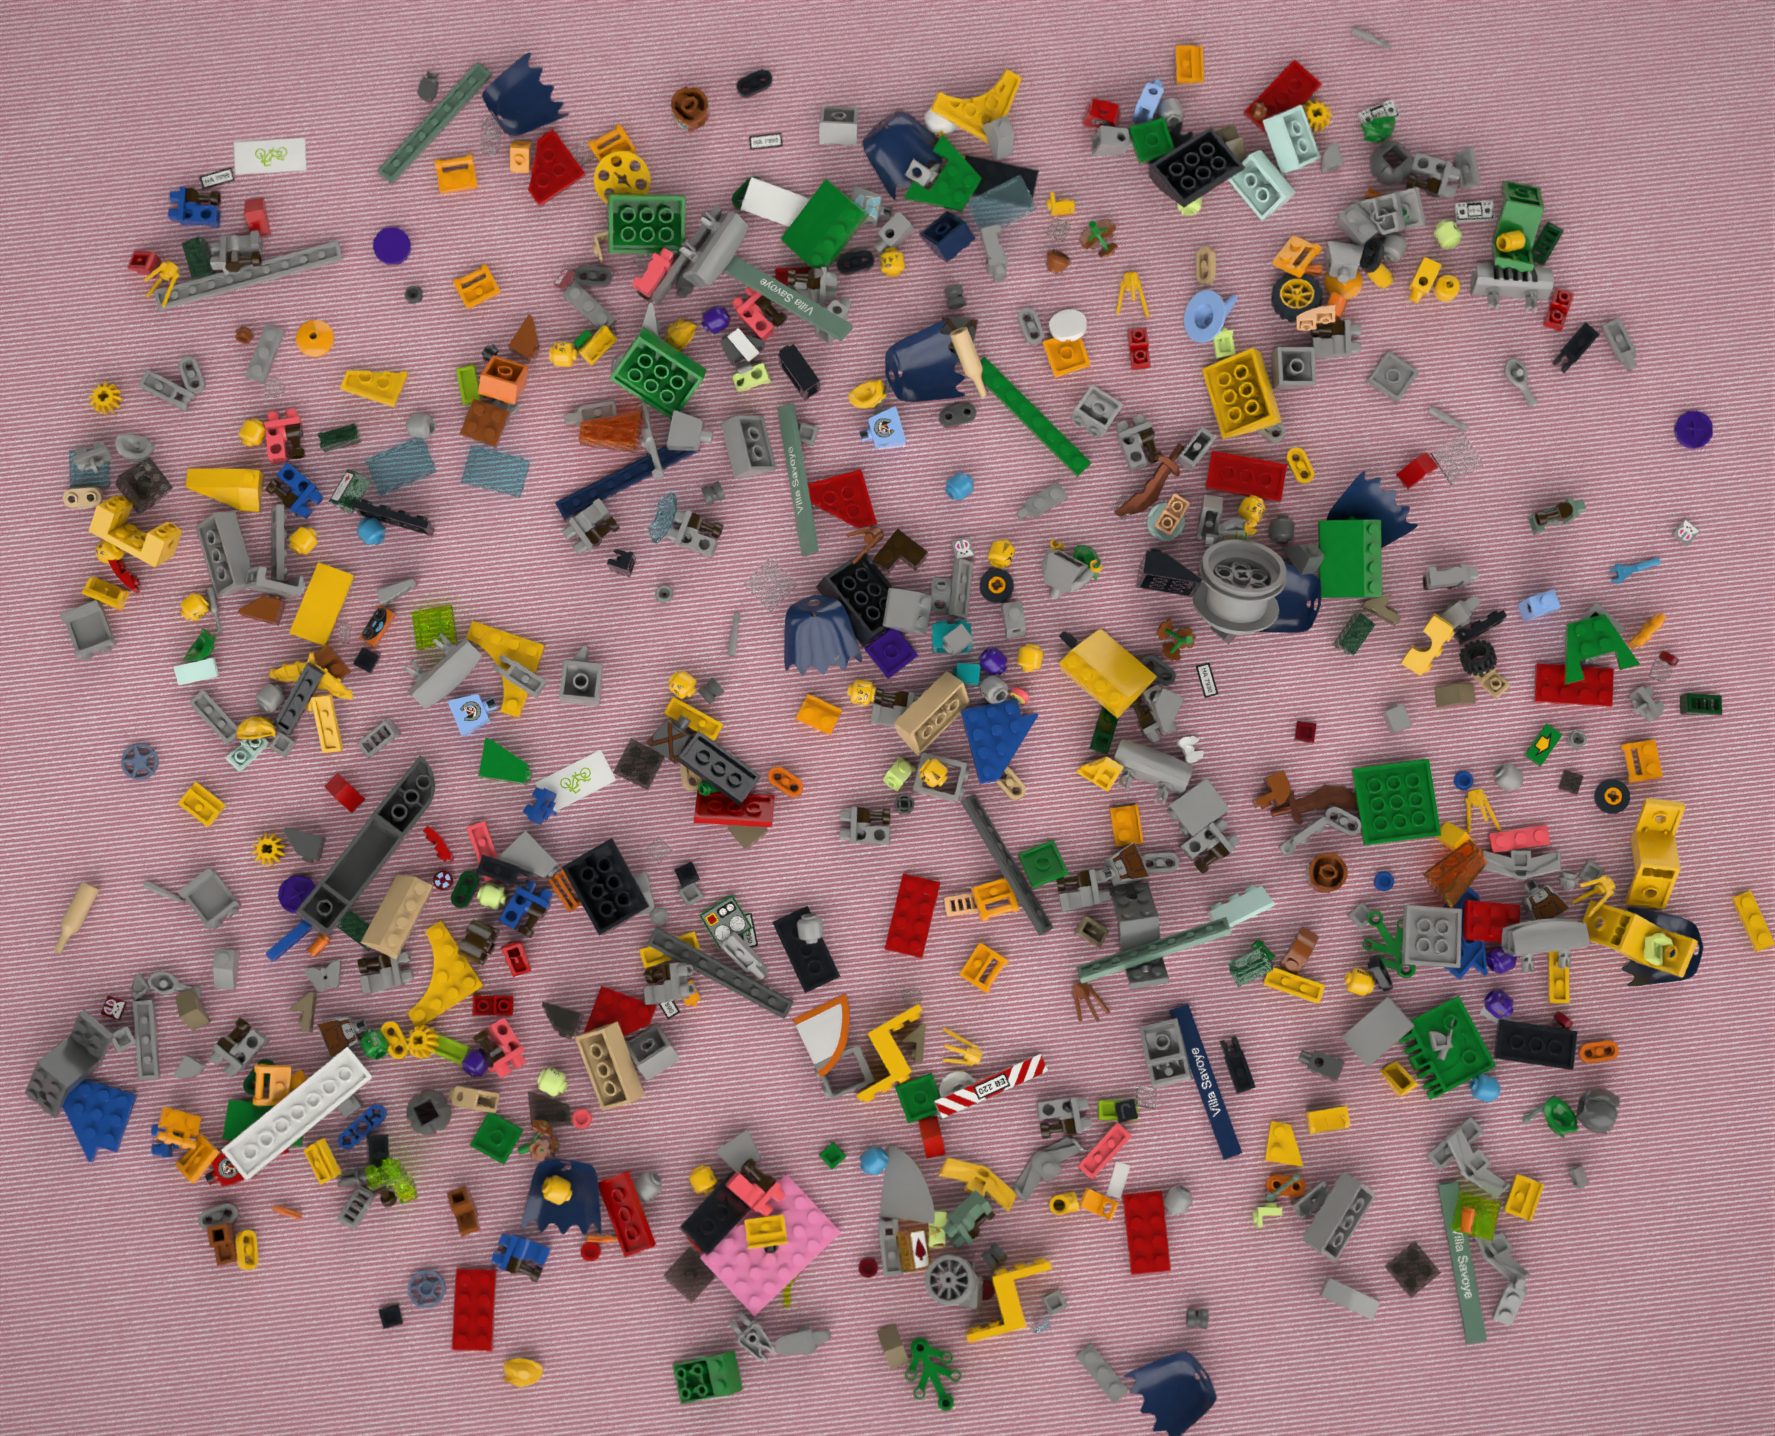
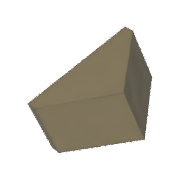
M1458 683L1435 688L1437 707L1476 704L1473 684Z
M728 825L727 827L745 850H748L767 833V827Z
M1084 915L1074 935L1101 948L1109 930Z
M193 987L175 996L179 1017L192 1031L211 1022Z
M896 1325L878 1330L877 1334L890 1369L909 1363Z

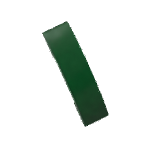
M1103 706L1089 749L1108 755L1118 719Z

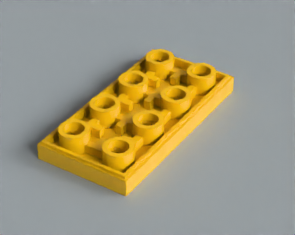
M318 562L289 633L323 647L328 644L355 576Z

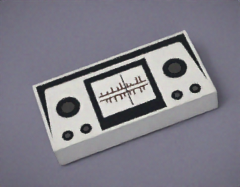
M1393 99L1358 113L1361 123H1368L1373 119L1385 116H1394L1395 119L1400 117Z
M1493 201L1454 204L1456 223L1494 220Z

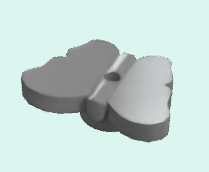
M333 961L327 968H321V970L308 968L305 970V974L313 982V986L318 992H324L329 987L338 988L341 962Z

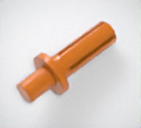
M275 1204L272 1210L280 1212L279 1216L284 1214L299 1220L302 1218V1213L286 1208L285 1204L282 1207Z
M609 1233L607 1235H587V1242H606V1245H609V1242H617V1236H609Z

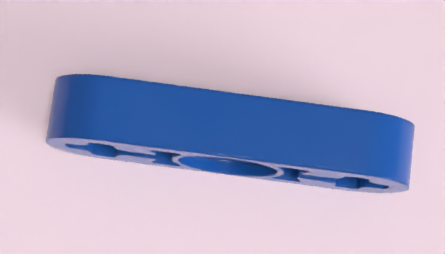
M303 920L268 950L265 955L271 962L276 961L313 929L312 926Z
M382 1105L371 1106L339 1135V1146L343 1149L354 1148L385 1120L387 1116L386 1108ZM374 1109H381V1118L375 1117L372 1120L375 1124L372 1126L371 1121L365 1117L368 1115L371 1118L375 1114ZM361 1121H365L368 1125V1129L364 1133L359 1132L357 1129V1125ZM353 1128L355 1134H357L360 1137L357 1139V1137L354 1136L350 1140L352 1143L351 1145H344L343 1142L345 1141V1139L343 1137H350L353 1134V1132H351L350 1130Z

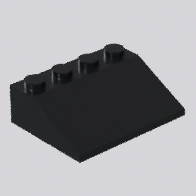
M1209 127L1152 163L1149 169V178L1160 191L1184 208L1244 170L1245 166L1213 128Z
M1152 548L1150 551H1146L1139 565L1136 588L1193 597L1202 579L1168 554L1162 553V550Z
M867 554L855 564H852V561L856 557L852 558L824 576L816 586L822 596L837 599L843 605L855 637L863 647L889 629L883 626L888 589L893 588Z
M613 838L562 867L599 936L606 935L650 907Z

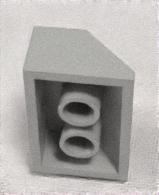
M734 416L721 423L734 478H748L776 471L763 416Z

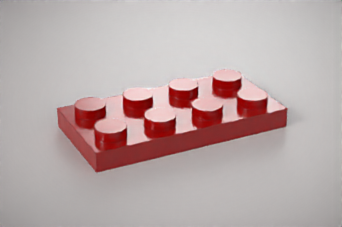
M1294 59L1243 114L1267 135L1263 120L1299 105L1303 106L1322 86V83ZM1263 102L1264 107L1267 108L1265 117L1259 121L1255 120V118L1251 117L1252 107L1255 103L1260 104Z
M1212 451L1205 489L1247 497L1254 495L1263 500L1280 503L1287 464Z
M1537 663L1535 664L1534 702L1612 707L1614 668L1581 666L1584 680L1564 685L1565 665Z
M697 790L694 823L772 828L775 795L748 794L739 806L721 792H713L709 796H704Z
M903 873L885 950L922 959L941 882Z
M629 1170L598 1182L601 1196L624 1257L657 1246Z
M1162 1190L1122 1194L1131 1274L1170 1271Z
M456 1269L452 1350L493 1351L497 1270Z

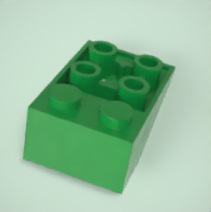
M734 1350L672 1364L681 1404L731 1395L743 1390Z

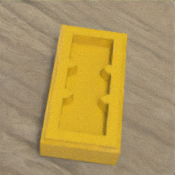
M603 325L577 352L592 366L618 339L607 326Z

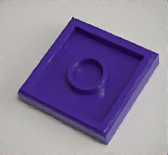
M892 628L864 648L887 679L918 657V654L898 630Z

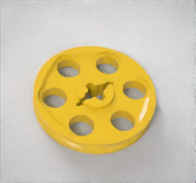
M617 151L608 154L599 162L594 173L596 193L606 204L607 198L604 196L606 189H612L615 193L647 194L651 184L650 172L645 162L637 155L627 151ZM619 157L622 160L621 166L614 167L611 164V159ZM632 161H637L640 164V169L636 172L632 171L629 167ZM602 170L607 171L609 174V179L606 181H602L598 177L599 172ZM626 176L625 181L627 185L624 183L618 184L619 179L617 177ZM639 179L644 180L646 183V187L643 190H639L635 186V182Z

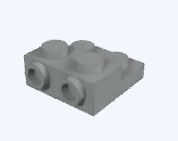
M1091 385L1070 418L1073 419V423L1076 426L1087 428L1092 436L1103 438L1124 404Z

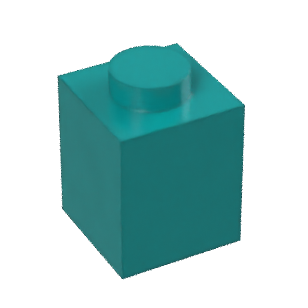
M957 663V668H953L952 675L963 681L964 686L978 687L980 665Z

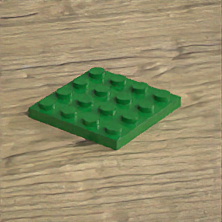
M1429 759L1351 770L1358 815L1362 825L1363 846L1441 836Z

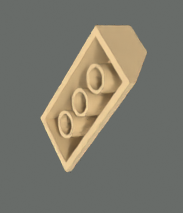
M946 671L894 722L898 735L916 755L919 756L961 714V710L966 709L970 705L963 681Z
M397 874L361 943L397 960L432 893L433 885L416 877Z
M618 1022L599 1027L575 1037L602 1111L630 1104L645 1096Z

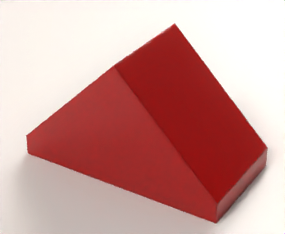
M264 197L246 200L244 214L249 230H258L260 236L271 234Z
M134 251L127 268L148 276L160 266L162 261L154 252Z
M1425 452L1398 472L1396 476L1408 490L1438 468V466L1428 453Z
M339 773L324 786L351 813L366 800Z
M522 941L501 947L513 977L532 971Z
M937 1116L918 1120L926 1159L946 1155Z

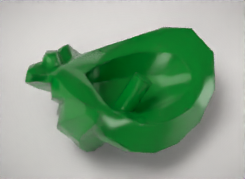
M1385 116L1373 119L1368 123H1361L1366 135L1363 140L1372 143L1384 142L1391 136L1394 130L1395 117Z
M1078 545L1074 549L1073 558L1088 565L1087 569L1091 568L1090 563L1092 560H1097L1094 568H1098L1101 565L1097 553L1091 547ZM1094 572L1093 577L1095 580L1098 578V573Z
M201 629L202 633L188 650L183 660L198 661L207 658L215 648L216 636L214 634L211 636L207 630Z
M1552 1098L1546 1103L1544 1115L1547 1120V1126L1554 1133L1564 1138V1133H1573L1579 1129L1577 1120H1575V1113L1564 1101L1559 1098Z

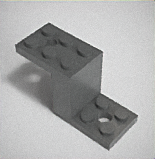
M1148 882L1109 888L1117 916L1120 952L1160 939L1159 916ZM1163 957L1124 969L1130 990L1169 984V976Z
M83 1010L78 1015L71 1034L37 1062L25 1091L28 1098L39 1104L45 1113L55 1118L60 1113L68 1093L101 1066L114 1035L88 1012Z

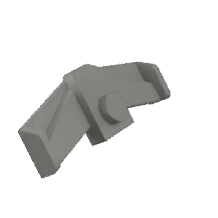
M642 402L637 405V410L639 413H642L644 428L641 429L643 437H640L642 448H646L652 456L655 470L652 471L654 479H660L665 477V474L662 470L651 431L650 410L647 404Z
M1481 850V869L1512 877L1515 880H1527L1528 878L1561 871V851L1531 858V851L1511 850L1510 857Z
M1456 1126L1447 1134L1446 1141L1459 1166V1172L1466 1180H1470L1495 1199L1510 1187L1509 1184L1486 1169L1491 1162L1479 1148L1471 1150L1460 1126Z
M1069 1135L1041 1151L1038 1150L1031 1157V1160L1013 1185V1190L1026 1203L1042 1178L1048 1183L1062 1171L1058 1163L1084 1149Z
M1486 1207L1475 1212L1477 1214L1474 1215L1472 1228L1480 1247V1253L1485 1261H1488L1510 1282H1514L1517 1273L1525 1275V1278L1530 1276L1508 1254V1252L1513 1250V1247L1503 1232L1498 1235L1495 1234Z

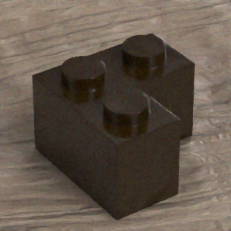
M897 529L876 554L874 563L889 574L901 559L916 571L928 556V552L901 530Z

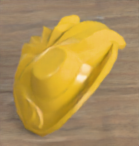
M681 318L678 322H674L673 325L668 327L665 342L681 351L691 341L695 334V329L698 327L691 321L684 322V318Z
M879 379L866 381L849 392L848 398L850 403L858 408H874L882 402V399L887 394H883L884 384Z
M251 716L238 726L236 737L238 739H258L271 735L275 737L276 732L275 727L271 724V719L263 718L262 716Z
M521 1358L504 1361L503 1370L507 1377L503 1378V1380L510 1382L511 1385H516V1387L521 1388L534 1384L543 1374V1367L538 1362Z

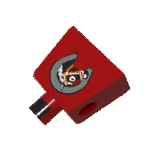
M1093 98L1086 107L1082 125L1097 129L1100 126L1118 127L1121 118L1119 105Z
M221 1153L211 1162L214 1170L205 1174L209 1185L220 1181L222 1187L245 1181V1178L224 1153Z

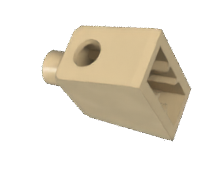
M456 1086L455 1089H451L449 1092V1099L454 1106L496 1113L499 1093ZM478 1096L481 1097L480 1103H477Z

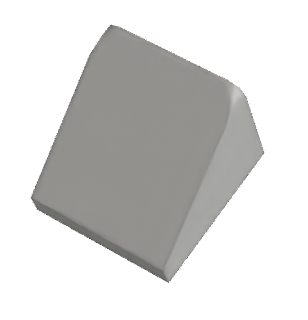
M584 646L571 661L587 662L589 656L588 647Z
M1582 1165L1568 1169L1575 1188L1581 1189L1589 1184Z

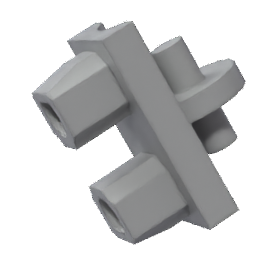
M101 440L94 442L93 450L87 451L85 447L77 448L75 450L76 456L72 457L73 462L76 463L80 471L93 469L95 474L100 472L99 466L113 460L111 453Z
M1650 685L1641 686L1628 694L1633 700V705L1636 707L1632 713L1636 714L1639 712L1648 723L1660 717L1665 709L1661 701L1654 702L1650 697L1654 694V690Z

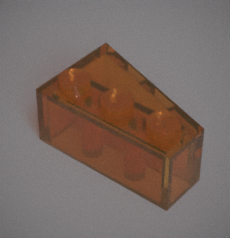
M637 411L626 415L620 414L615 417L582 421L579 433L580 445L637 453L643 419L642 412Z
M1469 839L1424 872L1423 875L1430 888L1452 909L1488 863L1481 850Z

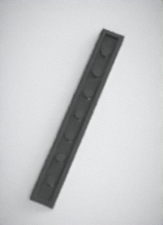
M974 794L960 801L1038 935L1041 936L1052 930L1051 922L977 796Z
M658 927L655 928L647 942V945L680 963L692 965L693 970L783 1019H785L794 1001Z

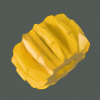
M1315 99L1314 104L1309 100L1307 106H1303L1309 127L1313 128L1314 133L1317 132L1318 128L1321 131L1324 130L1325 125L1328 126L1330 124L1329 119L1332 117V113H1329L1330 106L1324 107L1325 101L1319 104L1318 99Z
M104 382L103 386L97 383L98 389L91 388L94 394L89 395V399L92 400L90 405L95 407L97 413L102 411L104 415H107L108 410L114 413V407L120 408L117 402H121L123 399L120 397L121 391L116 389V385H109L108 382Z
M264 833V840L258 836L259 844H252V846L257 848V850L252 851V854L257 855L255 860L257 862L261 861V864L264 866L267 863L270 866H274V860L280 863L281 859L278 856H285L281 849H285L286 845L280 844L283 839L280 837L276 839V834L274 833L270 837L267 833ZM267 846L272 847L270 848L272 850L271 853H265V851H267V849H265Z
M422 1025L421 1027L415 1026L414 1031H409L411 1036L406 1038V1041L409 1042L406 1046L410 1050L409 1053L419 1059L424 1057L430 1058L431 1053H437L435 1046L440 1044L436 1042L439 1038L435 1034L436 1030L429 1028L427 1025Z

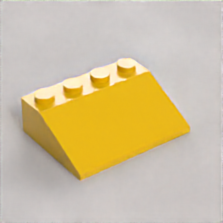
M1250 348L1202 368L1222 439L1254 432L1258 429H1265L1282 422L1260 351Z
M1101 628L1074 647L1059 662L1062 672L1117 719L1157 678L1153 672Z

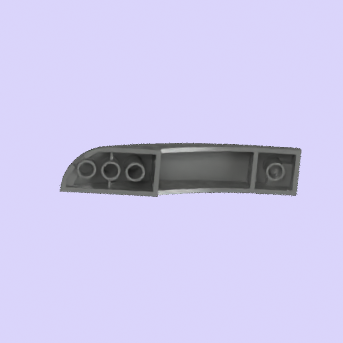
M422 756L417 758L376 808L339 859L297 909L296 914L309 923L317 932L325 936L329 935L430 806L435 793V780L431 767Z

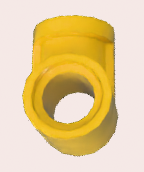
M1075 1191L1052 1196L1048 1202L1050 1211L1056 1215L1079 1211ZM1057 1199H1061L1064 1203V1207L1060 1211L1055 1210L1053 1207Z

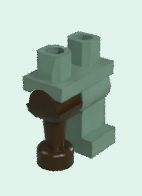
M1569 498L1563 503H1559L1556 507L1532 513L1528 520L1533 535L1542 533L1545 530L1544 526L1570 523L1581 512L1586 511L1583 499L1574 502L1573 498Z
M974 1190L955 1208L953 1213L950 1212L946 1215L949 1222L942 1227V1230L957 1249L965 1242L970 1246L974 1243L972 1239L980 1235L979 1227L986 1219L992 1220L996 1215L988 1201L977 1190Z

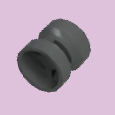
M954 285L944 289L945 297L948 298V309H958L966 305V300L962 296V285Z
M719 481L714 482L712 486L701 488L708 506L716 500L726 499Z
M711 678L706 686L698 689V692L711 704L715 701V697L721 696L724 693V690Z
M903 794L897 797L895 800V810L897 813L905 816L913 811L914 800L911 796Z
M996 1243L991 1246L988 1252L980 1255L993 1271L998 1267L999 1262L1005 1261L1008 1258Z
M1187 1308L1186 1327L1194 1328L1197 1326L1201 1329H1207L1208 1309L1195 1310L1194 1308Z

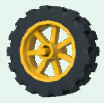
M1287 273L1283 275V278H1279L1276 281V285L1274 284L1272 288V307H1274L1275 313L1279 314L1281 319H1287L1288 322L1293 323V321H1297V316L1301 313L1321 307L1322 287H1320L1318 280H1314L1312 275L1308 276L1304 273L1302 277H1296ZM1290 289V291L1292 292V294L1285 293V292ZM1311 296V300L1309 302L1304 299L1305 297ZM1283 298H1289L1290 300L1285 302Z

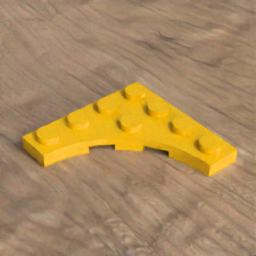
M1006 69L989 91L972 99L954 98L938 92L930 110L989 144L982 125L1007 116L1022 77Z
M475 621L471 622L466 636L468 641L483 648L493 658L496 665L503 668L506 672L510 665L501 661L499 658L501 654L536 674L545 649V645ZM501 674L504 693L500 712L520 718L528 693L504 678Z
M439 921L425 931L433 951L434 968L426 993L419 1003L407 1012L415 1026L421 1027L484 986L469 961L458 954L459 946L443 921Z

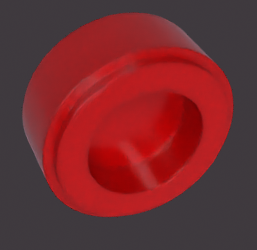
M586 1242L582 1246L581 1256L584 1260L592 1262L600 1257L601 1248L598 1243Z

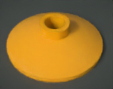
M1357 270L1355 279H1349L1346 283H1340L1338 277H1331L1327 272L1324 280L1325 288L1330 295L1332 292H1336L1346 300H1349L1360 292L1362 276Z
M310 320L298 329L296 343L303 354L310 357H320L328 353L332 348L334 333L327 323L320 320ZM312 334H317L315 339L310 338Z

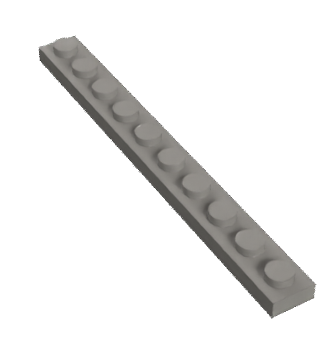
M337 240L262 261V266L254 267L253 264L241 267L236 273L230 272V274L224 275V272L175 285L165 307H162V302L168 287L154 291L158 309L162 311L336 263L344 259Z

